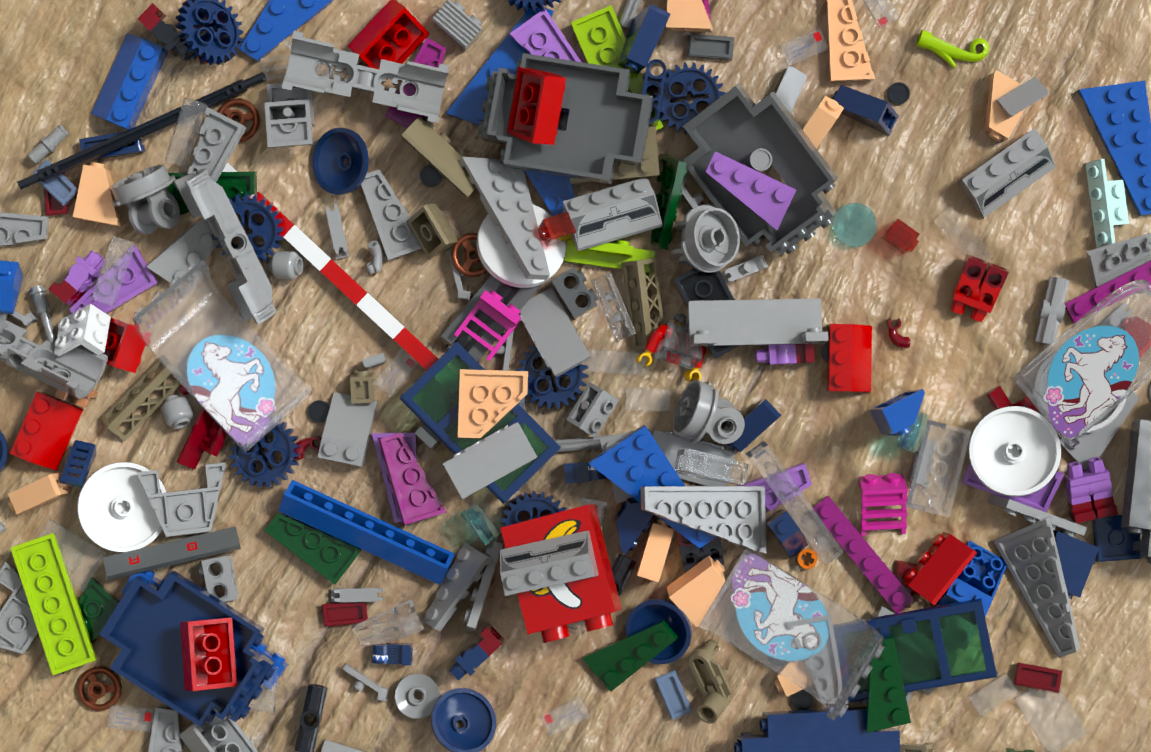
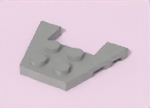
M225 462L205 464L206 488L160 493L158 470L137 472V476L166 537L209 532L212 530L218 496L226 467Z
M7 561L0 569V583L12 590L13 593L0 611V648L25 654L39 633L20 576L11 563Z

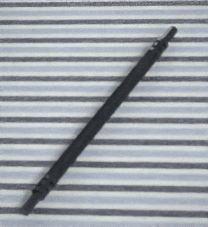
M261 72L246 80L240 79L237 82H233L206 96L39 169L36 174L18 181V186L22 190L40 181L45 182L55 176H59L64 172L201 112L207 107H212L248 91V88L267 80L264 72Z

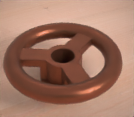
M240 98L231 99L225 102L218 110V113L222 115L225 113L232 120L240 116L241 120L239 123L242 125L246 121L253 119L251 129L242 135L239 142L249 140L257 132L260 116L258 110L251 102ZM242 105L248 108L250 112L243 114L240 110H230L229 107Z
M478 233L462 235L451 249V260L455 269L468 277H479L488 272L485 267L474 271L469 270L471 265H476L480 262L477 248L472 247L469 242L472 239L477 240ZM462 244L466 249L463 266L458 260V250ZM476 252L477 258L471 259L469 253Z
M102 666L93 667L85 671L77 685L80 701L87 708L95 711H104L113 707L119 700L122 691L121 682L117 674L111 669ZM103 673L108 675L113 680L114 685H105L98 680L95 674ZM88 678L91 681L87 688V693L90 696L89 700L84 693V684ZM96 685L101 687V693L96 692ZM107 692H114L113 697L108 702L95 704L97 699L102 698Z

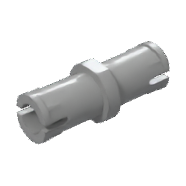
M59 125L47 137H43L41 139L42 142L28 156L38 164L51 151L54 152L58 144L70 133L62 125Z

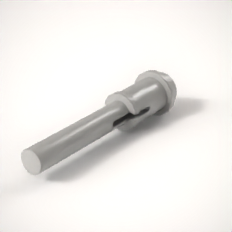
M43 285L30 288L31 292L29 295L33 297L36 313L41 316L47 341L55 344L56 336L49 315L51 308L45 293L47 289H44Z

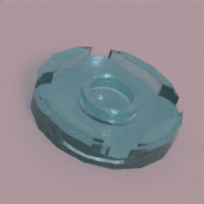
M850 203L842 206L836 212L832 222L834 236L841 244L848 247H859L867 244L873 238L877 228L874 213L869 207L861 203Z

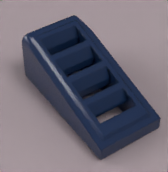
M79 440L74 441L60 478V483L79 488L83 487L96 457L95 444ZM69 473H70V474L79 475L80 478H79V477H75V476H70Z

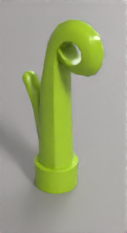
M923 29L916 41L917 47L934 52L952 68L956 67L952 58L967 62H977L983 60L989 53V44L983 38H977L971 42L970 52L945 42ZM977 44L982 46L980 53H977L975 50Z

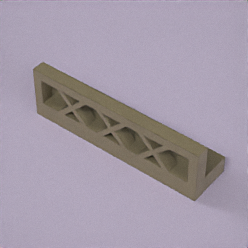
M656 258L622 262L632 350H646L644 347L651 334L660 325L664 324ZM644 264H649L650 273L648 276L645 274ZM649 286L652 288L653 293L651 299L647 294ZM651 309L655 311L654 320L650 318ZM662 337L665 341L661 340V342H663L662 344L666 343V339Z
M162 354L100 418L109 430L126 441L187 377ZM174 372L178 378L173 383L166 384V378ZM154 390H161V395L157 399H150V394ZM138 406H145V411L142 414L134 415L135 409ZM130 421V426L124 432L117 429L123 422Z

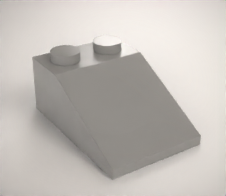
M334 392L322 434L318 458L364 466L378 401L374 400V403L351 404V395Z

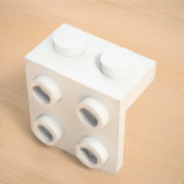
M89 304L82 309H78L75 313L62 318L58 324L59 330L55 341L54 354L61 356L80 345H83L97 355L104 353L111 317L92 304Z

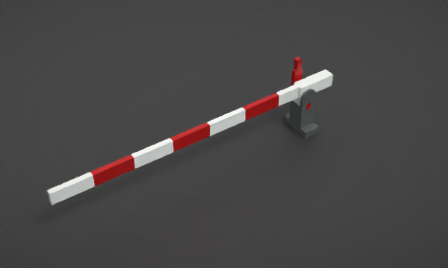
M227 162L222 172L237 171ZM257 190L258 201H261L264 196ZM266 199L265 204H270L271 202ZM274 205L271 208L272 211L278 210ZM279 211L275 217L283 218V221L278 226L284 227V231L279 232V234L425 370H428L439 360ZM447 366L434 376L452 394L430 417L436 424L459 403L460 378ZM458 417L443 430L447 435L458 424ZM425 424L422 427L420 426L415 432L433 450L441 443Z

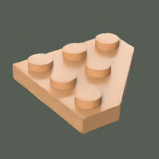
M460 369L458 438H482L528 394V371Z

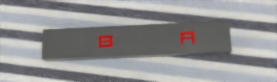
M235 526L103 557L107 580L238 550L241 547Z

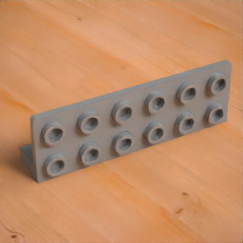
M821 299L688 302L689 346L822 344L828 341V332H822Z

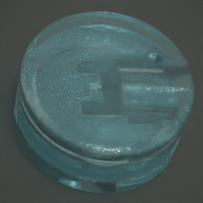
M918 412L915 424L909 426L910 431L897 437L898 448L903 449L904 447V449L914 453L918 450L927 426V413Z
M476 503L470 505V508L460 513L466 525L482 545H488L489 541L499 536L493 523Z

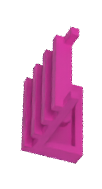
M485 290L480 296L479 302L454 335L458 337L464 330L491 351L486 358L491 361L522 320V317L519 316L521 311L515 306L509 304L507 307L501 302L502 297L495 291L491 290L489 293ZM479 309L507 329L503 337L474 316ZM470 320H473L499 340L497 345L492 347L468 329L466 326Z
M889 473L888 475L867 474L865 476H858V485L861 492V536H866V530L901 529V534H906L908 488L903 474ZM901 505V509L866 510V507ZM901 517V520L866 522V518Z

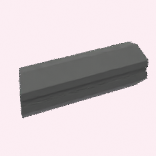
M491 275L441 335L440 341L445 350L448 351L458 342L479 362L488 351V348L464 330L458 337L454 333L479 302L483 292L486 290L490 293L493 290L502 297L501 302L507 307L509 304H512L521 310L541 285L530 288L513 287L502 283ZM480 309L474 315L499 335L506 329ZM470 320L466 326L491 346L497 340V338L473 320ZM458 355L455 356L456 360L461 364L467 365Z

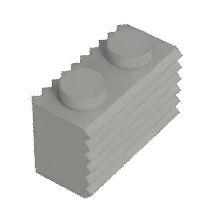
M447 0L432 17V23L467 51L483 32L482 22L474 15L469 17L465 14V8L458 1L455 0L453 3Z

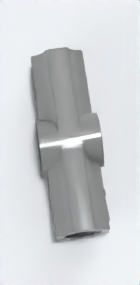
M1049 277L1045 297L1042 299L1038 310L1039 323L1034 342L1054 346L1059 323L1062 322L1065 314L1066 305L1064 301L1069 280Z

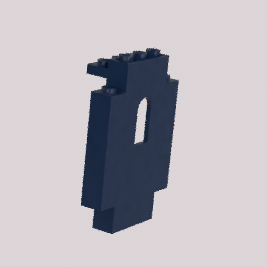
M176 571L168 574L161 587L156 586L141 575L135 577L99 634L121 648L110 669L200 727L205 725L206 722L210 724L215 716L221 720L229 718L234 722L241 718L245 719L251 710L249 704L253 699L257 700L263 691L261 685L264 680L269 681L275 672L273 666L276 662L253 648L254 646L258 647L265 636L262 633L265 628ZM232 618L237 686L186 691L184 688L180 622Z
M867 707L762 712L763 718H760L759 726L763 735L740 732L741 736H737V742H734V752H900V730L886 728L867 733Z

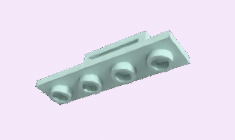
M1104 159L1085 163L1096 249L1115 243L1113 226L1129 224L1124 181H1107Z

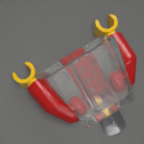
M676 314L673 319H670L665 325H660L651 334L644 347L646 349L645 352L637 355L636 363H639L642 357L645 356L646 363L644 366H649L652 363L651 353H654L655 358L692 369L685 372L684 378L686 381L691 380L692 374H694L693 380L700 381L701 373L698 370L702 367L706 348L705 346H689L687 317L684 314Z

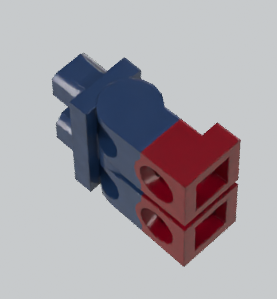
M490 623L483 628L480 633L483 638L477 644L470 645L465 652L462 650L457 655L456 663L449 671L458 681L466 673L471 676L477 667L502 645L504 638Z

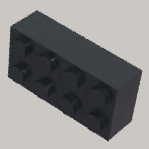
M694 268L672 280L687 310L689 301L735 300L720 271L705 273ZM740 345L706 347L712 358L715 359Z

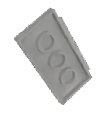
M552 287L531 298L520 310L521 315L519 316L522 317V322L548 369H552L555 377L591 359Z
M516 422L509 427L506 425L455 453L443 465L461 498L464 499L537 458V455L521 426Z
M654 430L653 438L680 479L705 486L727 485L736 452L728 451L726 447L701 440L696 444H692L689 439L676 435L673 432Z

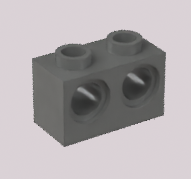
M575 267L551 280L574 320L597 306L595 301L598 300L592 288L588 290L584 284L587 279L581 269L576 271ZM567 277H574L576 279L577 285L574 288L568 289L565 287L564 280ZM585 296L588 298L589 303L586 307L580 308L575 303L576 298Z

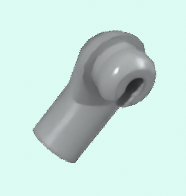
M374 240L368 243L373 262L367 263L369 274H374L375 272L378 274L382 270L383 253L378 241Z

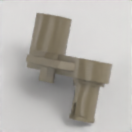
M713 639L707 640L702 649H696L689 658L690 666L688 667V671L700 696L704 698L697 708V715L703 722L710 724L715 723L731 700L730 693L732 692L726 679L729 675L727 670L723 667L721 668L719 662L713 659V655L719 649V645L716 646L718 643Z

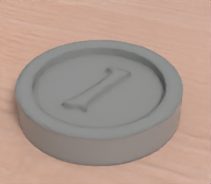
M756 149L750 155V164L757 171L767 170L772 164V155L766 149Z

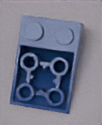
M969 540L967 546L976 551L977 554L936 604L941 606L981 598L986 617L1007 564L1001 557ZM975 611L956 614L974 625L977 624Z

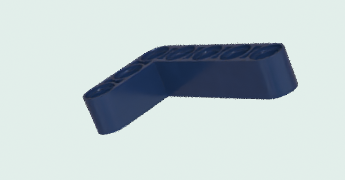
M653 59L647 64L642 95H647L648 90L651 88L659 90V95L653 98L652 110L656 115L650 120L649 126H654L659 122L667 78L666 65L659 59ZM659 66L663 69V72L659 76H654L651 74L653 67ZM561 109V113L569 115V110Z

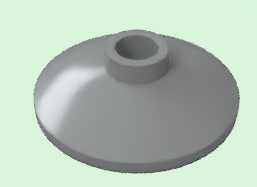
M418 673L403 678L395 691V701L399 710L404 715L416 719L430 715L436 701L440 698L439 689L435 681L427 675ZM420 691L422 693V697L420 699H416L414 697V692Z

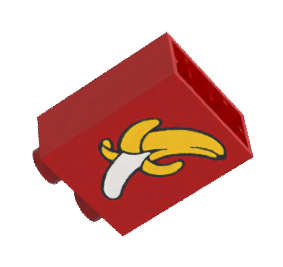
M595 504L576 507L500 528L505 548L588 530L590 533L598 576L517 593L527 634L541 632L543 643L569 637L567 624L584 620L587 632L613 625L610 613L619 611L622 607Z

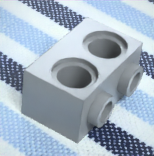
M231 554L202 560V565H199L201 578H205L206 587L203 589L223 602L238 599L239 592ZM213 563H218L221 566V573L219 575H215L211 571ZM217 585H222L225 588L226 593L223 597L216 594L215 588Z

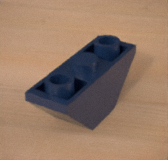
M633 497L627 498L615 515L621 551L625 555L628 550L632 551L639 541L637 539L641 532L645 533L651 524L650 519L654 515L641 510V503Z

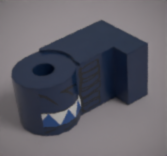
M588 462L564 463L566 484L607 479Z
M413 643L371 644V663L411 666L413 663Z

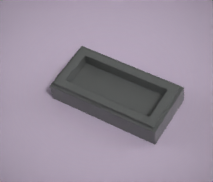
M690 34L688 57L732 61L734 37Z

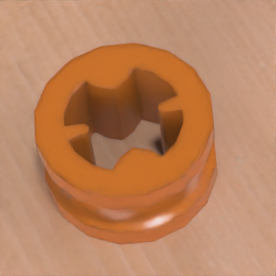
M805 548L798 552L796 559L799 566L804 569H810L816 565L817 555L814 551ZM808 552L813 561L811 563L808 562V565H804V560L801 559V556L803 554L806 555Z

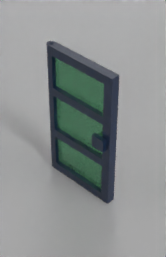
M456 342L404 394H401L399 399L453 454L506 425L509 427L518 422L537 458L486 486L504 504L561 447L519 404L512 408L482 438H458L460 369H485Z
M981 598L833 625L849 703L868 700L870 640L891 635L895 641L905 693L995 678L998 674L994 663Z

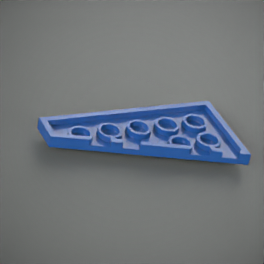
M1145 81L1077 90L1087 107L1086 110L1089 116L1092 117L1097 127L1096 130L1111 160L1114 161L1118 169L1117 172L1120 178L1123 179L1127 187L1128 194L1139 216L1150 215L1151 119Z
M645 425L588 462L640 503L641 487L685 486ZM659 517L699 548L716 538Z

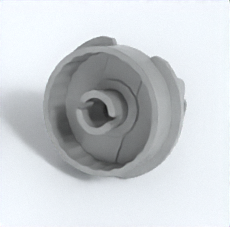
M164 164L155 165L136 172L110 187L115 197V200L112 202L113 206L127 204L130 222L134 229L141 234L153 233L158 227L162 229L172 228L178 223L180 217L178 203L168 193L166 188L176 178L174 175L169 176Z
M701 205L691 209L685 215L684 221L675 223V229L682 232L680 249L672 250L671 257L679 260L680 264L693 266L701 272L711 273L721 270L736 257L740 245V234L735 220L727 211L709 205Z
M693 380L684 389L677 403L673 417V432L676 435L689 439L692 444L699 442L706 432L709 433L714 441L721 444H729L736 441L742 435L745 422L741 413L735 409L730 401L718 398L719 391L712 386V383Z

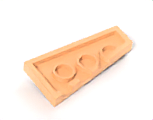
M826 0L830 82L875 80L852 0Z

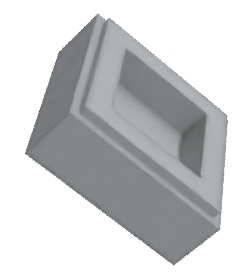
M385 353L363 359L362 362L365 368H371L386 363L387 358Z

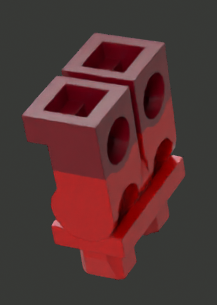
M966 254L964 265L951 295L953 298L951 311L962 315L966 305L974 307L970 318L982 322L987 312L991 313L1009 271L1001 266L990 262L987 263L985 260Z

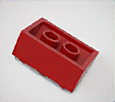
M390 0L347 47L353 53L359 54V59L366 66L379 70L381 59L402 64L430 33L402 4L396 0Z
M518 66L506 133L533 144L554 145L566 78L554 73Z
M857 324L827 325L826 391L871 392L872 326Z
M36 392L10 454L57 471L84 409L45 392Z
M946 532L935 536L932 540L933 545L928 551H924L919 556V562L914 569L910 568L905 573V580L902 582L920 600L932 605L939 601L977 554L972 548Z
M232 618L180 622L185 690L199 691L237 686Z

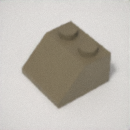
M436 203L424 205L407 220L428 259L449 250L458 242L455 232L449 227L444 213L438 208Z

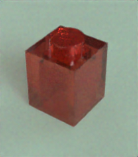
M568 212L543 219L538 228L539 237L545 242L547 247L571 240L576 233Z
M896 219L882 239L904 254L908 250L911 252L919 243L917 237L920 234L900 219Z

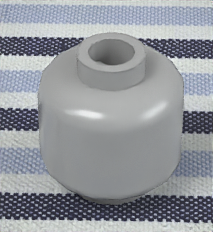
M277 251L269 259L268 268L276 279L294 280L303 271V260L294 251Z
M178 395L167 397L165 399L166 402L161 406V412L166 425L174 427V429H182L188 426L193 418V412L188 399L178 397Z

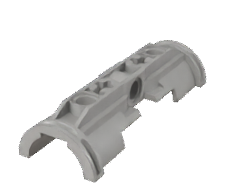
M293 32L291 53L282 89L292 91L294 86L347 97L351 96L352 89L374 94L372 101L374 103L428 116L427 121L437 123L449 65L439 63L437 68L407 61V65L381 59L378 70L357 65L359 54L334 49V44L304 38V33ZM325 64L328 67L327 75L318 76L315 72L316 66ZM331 66L336 67L335 72H342L343 69H346L350 78L341 81L340 76L334 75V79H329L332 74ZM390 79L391 84L398 85L397 81H402L399 89L400 94L395 93L396 88H389V91H385V87L381 83ZM410 83L416 87V93L413 96L404 94L403 87L406 84Z
M207 168L192 172L173 181L192 218L194 219L202 215L203 219L207 220L214 236L218 237L227 255L225 258L236 280L226 284L239 310L242 320L247 321L253 318L258 325L273 316L277 309L272 301V286L224 189L211 179ZM236 236L238 237L240 243L239 246L234 249L231 246V240L233 237Z
M0 313V361L62 392H68V394L79 399L86 397L95 388L105 370L108 360L107 355L103 353L97 355L78 346L61 356H57L54 354L55 344L46 340L41 345H38L24 338L27 330L7 321L8 313Z

